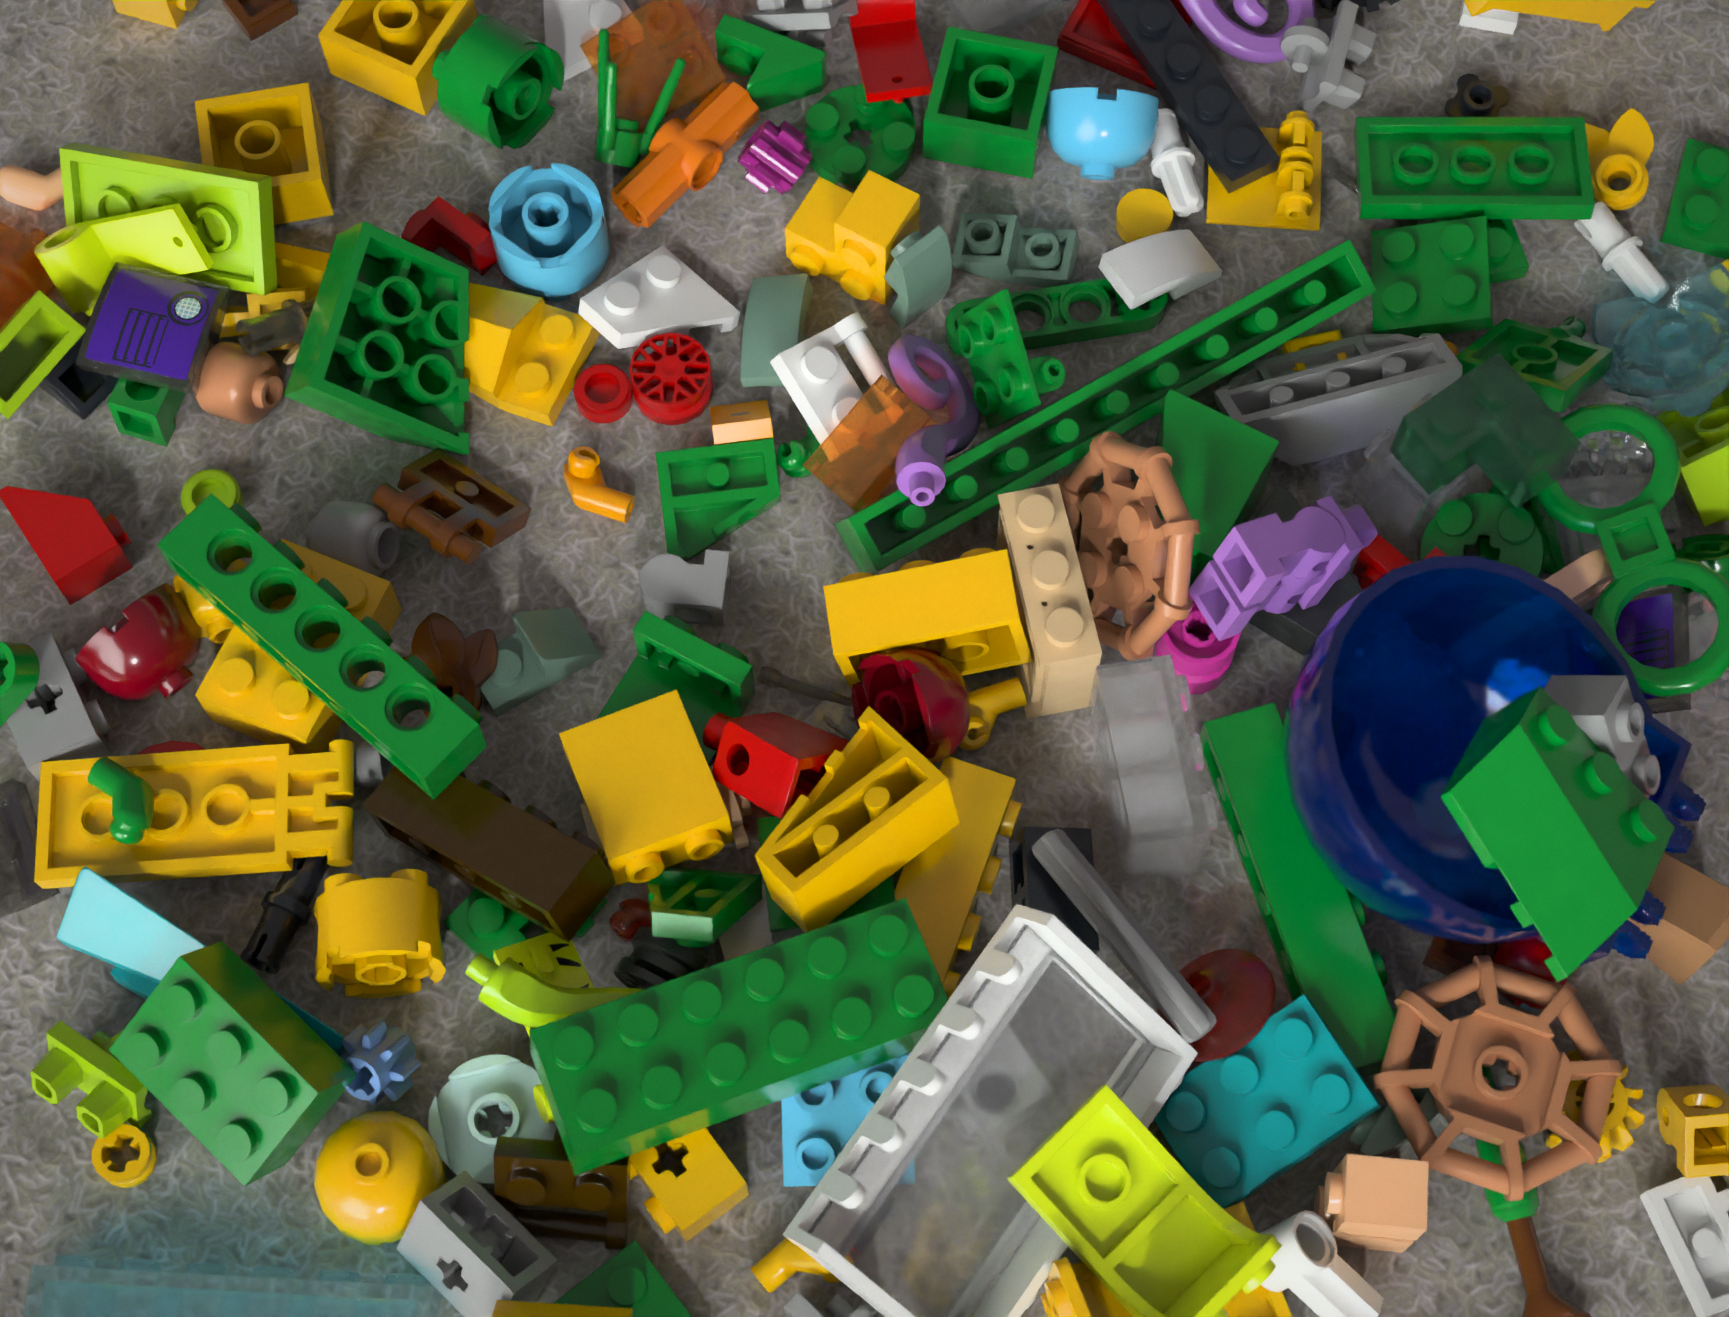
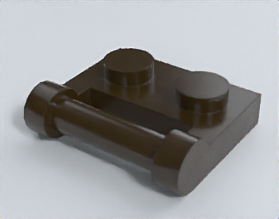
M497 1137L493 1155L494 1197L534 1237L604 1242L605 1249L621 1251L627 1247L630 1217V1156L574 1175L562 1141ZM519 1204L525 1206L535 1205L607 1211V1216L519 1209Z

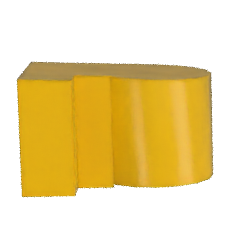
M1716 1084L1661 1088L1658 1092L1656 1103L1660 1132L1665 1143L1673 1145L1677 1150V1168L1685 1178L1729 1175V1096Z

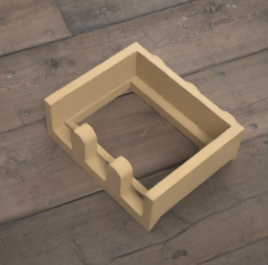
M1059 483L998 494L1000 509L995 551L1004 549L1008 551L1026 619L1033 662L1014 666L1016 677L1020 680L1027 705L1024 706L1026 718L1091 707L1102 650Z

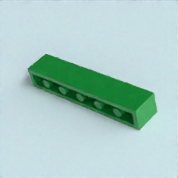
M1275 702L1206 721L1199 736L1198 746L1291 999L1295 1001L1303 994L1310 998L1362 1077L1379 1073L1398 1008L1391 1009L1383 988L1388 982L1383 959L1376 948L1368 949L1360 928L1365 925V916L1360 899L1354 890L1346 891L1338 869L1343 866L1339 844L1332 832L1324 833L1317 812L1321 809V802L1316 784L1311 776H1302L1295 756L1299 755V743L1295 729L1289 720H1281Z

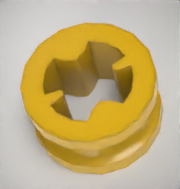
M122 1124L103 1139L98 1137L92 1149V1164L96 1172L113 1186L121 1188L135 1187L146 1181L153 1173L157 1163V1149L152 1139L137 1127L128 1124ZM132 1140L130 1146L140 1152L139 1159L128 1161L125 1171L117 1172L119 1166L109 1160L111 1152L122 1151L124 1142Z

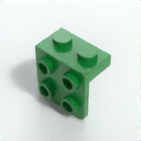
M645 610L633 629L638 654L596 719L677 689L707 764L711 766L717 752L703 744L702 738L705 726L716 713L721 712L732 718L742 716L755 695L753 667L749 664L748 658L736 648L725 643H718L715 647L696 637L695 631L682 620L670 615H666L661 619Z

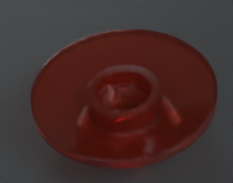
M1220 949L1194 959L1179 971L1216 1016L1217 1021L1214 1027L1201 1039L1191 1043L1187 1042L1198 1052L1193 1062L1214 1061L1237 1052L1252 1041L1266 1024L1275 1002V982L1269 968L1255 954L1241 949ZM1157 1007V1014L1178 1033L1174 1026L1169 1022V1020Z

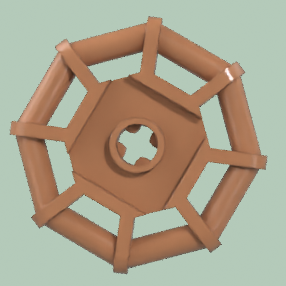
M1108 431L1098 434L1092 439L1090 451L1069 476L1059 478L1057 483L1060 486L1099 642L1118 650L1128 661L1136 662L1147 659L1152 654L1154 644L1177 620H1184L1189 617L1193 607V601L1188 594L1194 535L1201 532L1199 520H1192L1171 472L1172 457L1160 446L1149 448L1123 440L1116 432ZM1130 468L1134 469L1135 474L1139 477L1137 483L1131 481ZM1103 473L1104 486L1098 492H1095L1091 485ZM1155 506H1159L1164 519H1160ZM1081 517H1082V530H1081L1080 551H1078V550H1079V539H1080V528H1081ZM1089 588H1092L1094 597H1092ZM1152 595L1155 596L1154 601L1149 600ZM1154 603L1155 608L1150 612V606ZM1116 609L1123 611L1125 627L1112 622Z
M1489 955L1474 956L1473 963L1413 992L1403 990L1395 999L1398 1010L1381 1069L1378 1074L1373 1076L1374 1090L1383 1094L1419 1161L1429 1162V1169L1499 1192L1504 1195L1506 1201L1522 1200L1525 1192L1583 1163L1593 1165L1603 1154L1599 1144L1616 1079L1623 1076L1621 1061L1613 1060L1575 996V993L1578 991L1576 987L1568 981L1565 985H1561L1494 963ZM1474 991L1478 994L1480 1008L1461 1019L1459 1017L1449 1021L1436 1010ZM1497 991L1546 1008L1536 1017L1503 1006L1498 1002ZM1556 1016L1583 1061H1569L1564 1051L1561 1054L1559 1053L1552 1041L1554 1034L1549 1027ZM1424 1026L1437 1037L1429 1069L1408 1070L1420 1027ZM1496 1059L1507 1062L1506 1073L1516 1078L1515 1086L1505 1085L1500 1091L1489 1086V1079L1482 1076V1067H1491ZM1570 1080L1587 1081L1578 1120L1575 1124L1562 1113ZM1410 1089H1430L1434 1096L1436 1109L1449 1123L1438 1138ZM1547 1128L1562 1140V1144L1521 1163L1518 1142L1527 1140ZM1459 1133L1497 1145L1500 1149L1502 1164L1499 1165L1449 1148V1145Z

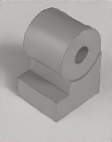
M706 550L704 565L689 564L679 556L672 554L657 555L643 565L639 575L643 604L648 612L661 619L666 615H670L685 623L725 627L732 577L730 551Z

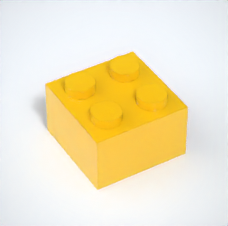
M342 0L318 34L330 74L426 117L438 99V81L432 76V67L436 57L443 50L451 49L459 37L471 27L478 15L474 0Z
M308 82L195 101L202 164L271 176L274 225L334 215L322 124Z

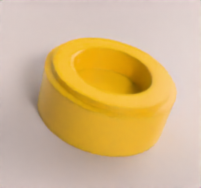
M1147 188L1132 190L1125 194L1118 203L1115 217L1117 233L1126 243H1130L1150 235L1170 231L1173 221V209H1171L1169 200L1156 190Z

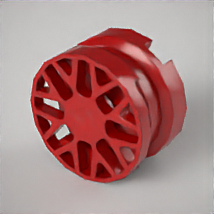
M670 332L657 334L647 339L633 353L629 366L634 401L643 415L655 423L672 426L692 421L699 417L709 406L714 391L709 355L701 343L688 335ZM673 339V346H668V340ZM663 341V344L658 346L656 342ZM648 346L654 350L649 354L644 350ZM640 354L644 357L643 360L636 361Z

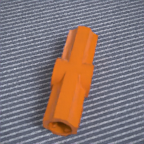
M723 81L684 120L675 117L667 121L658 130L651 141L648 155L611 190L612 202L618 207L625 219L637 228L643 226L648 229L688 189L699 191L715 177L723 162L724 153L760 119L759 107L751 99L748 91L734 81L732 83Z

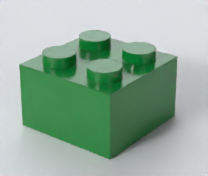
M948 26L924 117L923 158L1033 179L1046 124L1045 111L1049 100V92L1054 90L1059 47Z

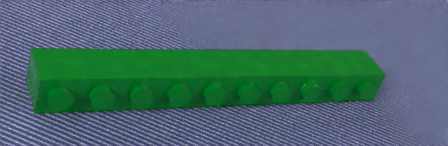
M1348 239L1323 251L946 461L945 486L939 494L935 495V499L930 505L917 506L911 502L909 497L905 496L899 489H896L838 521L834 526L859 572L876 573L999 504L998 494L1024 490L1086 455L1090 451L1091 441L1096 435L1108 431L1122 435L1161 413L1164 398L1169 389L1189 397L1377 290L1351 240Z

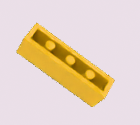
M950 756L943 760L940 771L948 778L960 823L904 865L894 891L896 901L906 898L948 999L959 986L961 974L952 971L958 951L961 949L971 952L979 931L982 916L973 913L979 893L992 894L1001 869L1003 859L993 856L1000 835L1012 838L1023 803L1013 800L1017 779Z

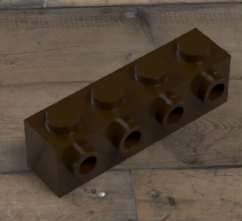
M394 766L362 804L386 837L568 943L615 884L614 879L602 861L605 852L591 838L578 831H575L571 837L557 830L558 827L555 822L538 808L528 805L523 811L511 804L509 797L496 785L484 779L477 785L466 779L463 771L433 800Z

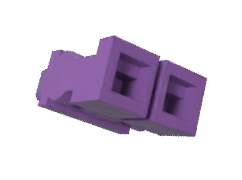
M1332 496L1316 500L1312 507L1301 509L1292 520L1282 523L1277 513H1273L1235 525L1212 556L1214 560L1207 563L1191 585L1189 594L1218 641L1239 634L1254 613L1264 609L1266 612L1280 614L1290 611L1297 602L1303 610L1317 605L1337 580L1342 579L1350 570V563L1360 550L1369 546L1378 535L1377 529L1362 506L1355 505L1340 510Z

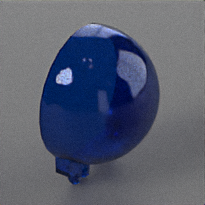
M1433 556L1393 569L1379 577L1339 608L1328 621L1303 657L1286 707L1283 764L1291 804L1310 846L1334 878L1369 909L1417 933L1463 943L1485 944L1532 940L1535 938L1545 943L1534 924L1526 928L1522 927L1510 908L1517 901V898L1499 868L1484 867L1440 797L1483 719L1538 686L1544 689L1552 675L1627 676L1634 702L1639 703L1643 710V732L1650 755H1654L1657 758L1660 766L1659 787L1655 794L1650 795L1648 800L1656 803L1665 814L1667 820L1675 827L1665 848V852L1669 851L1672 854H1686L1694 837L1691 834L1692 830L1687 829V826L1681 825V822L1678 820L1681 819L1685 822L1699 821L1707 804L1704 802V798L1699 796L1700 794H1695L1693 789L1678 780L1692 744L1653 717L1626 659L1600 625L1561 590L1519 567L1477 556ZM1646 890L1638 910L1630 916V920L1644 924V926H1658L1666 907L1663 906V902L1659 901V898L1653 897V894ZM1627 919L1579 966L1608 956L1611 949L1617 950V953H1621L1624 957L1645 959L1650 951L1653 940L1650 939L1651 936H1648L1646 932L1641 931L1638 926Z

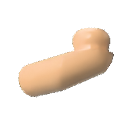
M17 165L4 166L0 169V195L11 203L36 211L45 210L64 199L61 167L47 175H42Z

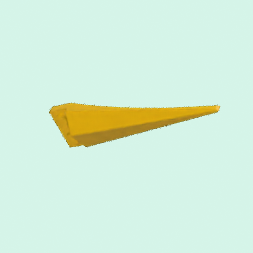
M275 242L277 287L308 286L310 304L314 305L330 253ZM469 282V340L464 342V378L469 379V392L501 410L553 427L600 332L579 314L547 305L542 297Z

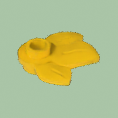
M1635 109L1626 111L1617 120L1610 133L1605 129L1585 123L1594 200L1605 202L1610 210H1626L1637 205L1645 197L1649 187V176L1645 165L1654 151V138L1649 124ZM1618 178H1623L1630 182L1629 187L1621 191L1612 190L1609 184Z

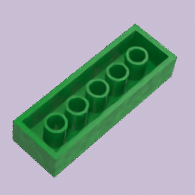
M906 898L533 1028L530 1030V1054L574 1175H578L910 1053L949 999Z

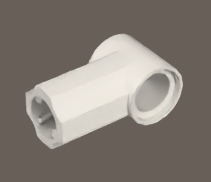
M1305 1210L1260 1233L1273 1234L1282 1244L1278 1252L1271 1258L1276 1264V1268L1261 1284L1262 1286L1274 1292H1280L1289 1288L1319 1317L1379 1316L1384 1298L1337 1255L1335 1237L1328 1224L1319 1215Z

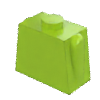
M40 290L23 303L0 328V413L7 419L14 414L86 331L83 326Z

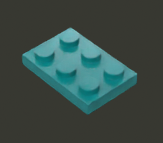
M1303 994L1186 1074L1181 1084L1170 1094L1155 1116L1154 1121L1187 1173L1220 1207L1225 1209L1240 1203L1380 1109L1382 1105L1310 998Z

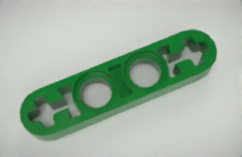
M1107 278L1009 293L1015 314L1023 310H1032L1037 312L1044 320V324L1038 330L1032 332L1020 330L1025 350L1147 331L1155 328L1162 321L1167 305V293L1148 301L1150 302L1149 310L1141 311L1139 306L1130 310ZM990 297L966 300L957 303L950 309L946 317V342L956 355L963 357L957 343L958 324L956 318ZM1109 297L1115 298L1114 308L1118 307L1117 316H1110L1111 300ZM1088 301L1098 307L1101 314L1094 321L1079 322L1071 317L1068 309L1076 302Z

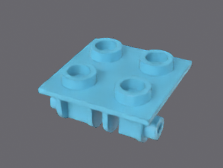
M910 1054L899 1056L781 1100L784 1187L818 1185ZM913 1158L894 1184L914 1183Z

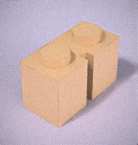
M1346 1154L1334 1171L1327 1173L1325 1186L1317 1185L1314 1213L1323 1218L1335 1237L1337 1246L1403 1253L1413 1244V1240L1416 1241L1427 1230L1429 1162Z

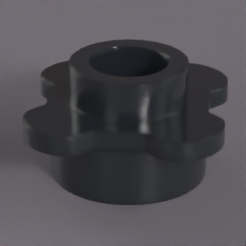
M1464 74L1457 81L1458 91L1455 97L1447 100L1445 112L1448 117H1497L1500 108L1508 105L1510 94L1503 86L1493 87L1485 81H1480L1475 74ZM1473 100H1480L1482 104H1476Z

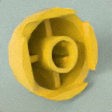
M367 1111L345 1120L326 1138L315 1163L314 1187L323 1214L345 1236L366 1245H382L381 1243H392L402 1238L420 1200L447 1183V1166L441 1160L432 1136L420 1122L393 1111Z

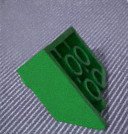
M365 221L337 234L284 396L387 440L430 449L439 448L445 452L461 455L469 454V433H465L464 402L469 401V379L464 378V342L469 340V269Z
M1541 686L1483 719L1440 796L1484 867L1499 868L1517 898V901L1510 908L1522 927L1526 928L1534 924L1553 955L1544 962L1557 982L1567 978L1638 910L1675 829L1667 820L1661 808L1656 803L1647 799L1621 771L1617 762L1610 755L1604 753L1575 723L1572 715L1564 707L1558 705Z

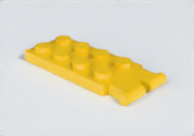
M333 740L329 742V752L296 755L291 745L287 743L108 757L144 779L154 792V819L152 826L145 829L143 839L136 844H124L113 838L109 831L110 823L114 819L112 816V797L88 783V774L92 766L100 758L41 762L34 882L42 889L74 887L77 877L84 866L112 884L291 871L293 870V858L327 856V864L331 866L345 867L353 864L354 810L346 806L331 807V800L350 799L354 796V742L350 740Z

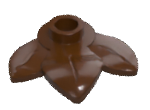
M431 613L420 623L415 631L411 644L412 655L420 659L438 679L434 686L447 696L453 689V695L455 693L461 695L479 712L482 704L480 687L495 672L498 663L499 652L495 633L491 629H484L471 634L465 639L452 620L442 614ZM423 710L424 714L428 718L430 712Z

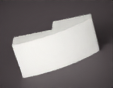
M1191 230L1167 231L1132 241L1102 254L1098 267L1130 310L1167 292L1175 300L1220 278L1222 274L1221 268Z

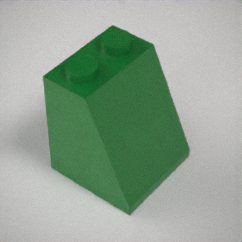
M1169 389L1164 398L1154 446L1162 447L1172 457L1171 472L1192 520H1199L1201 533L1194 535L1190 588L1207 563L1214 560L1212 556L1235 525L1249 521L1265 491L1280 441ZM1155 506L1160 519H1164L1159 506Z

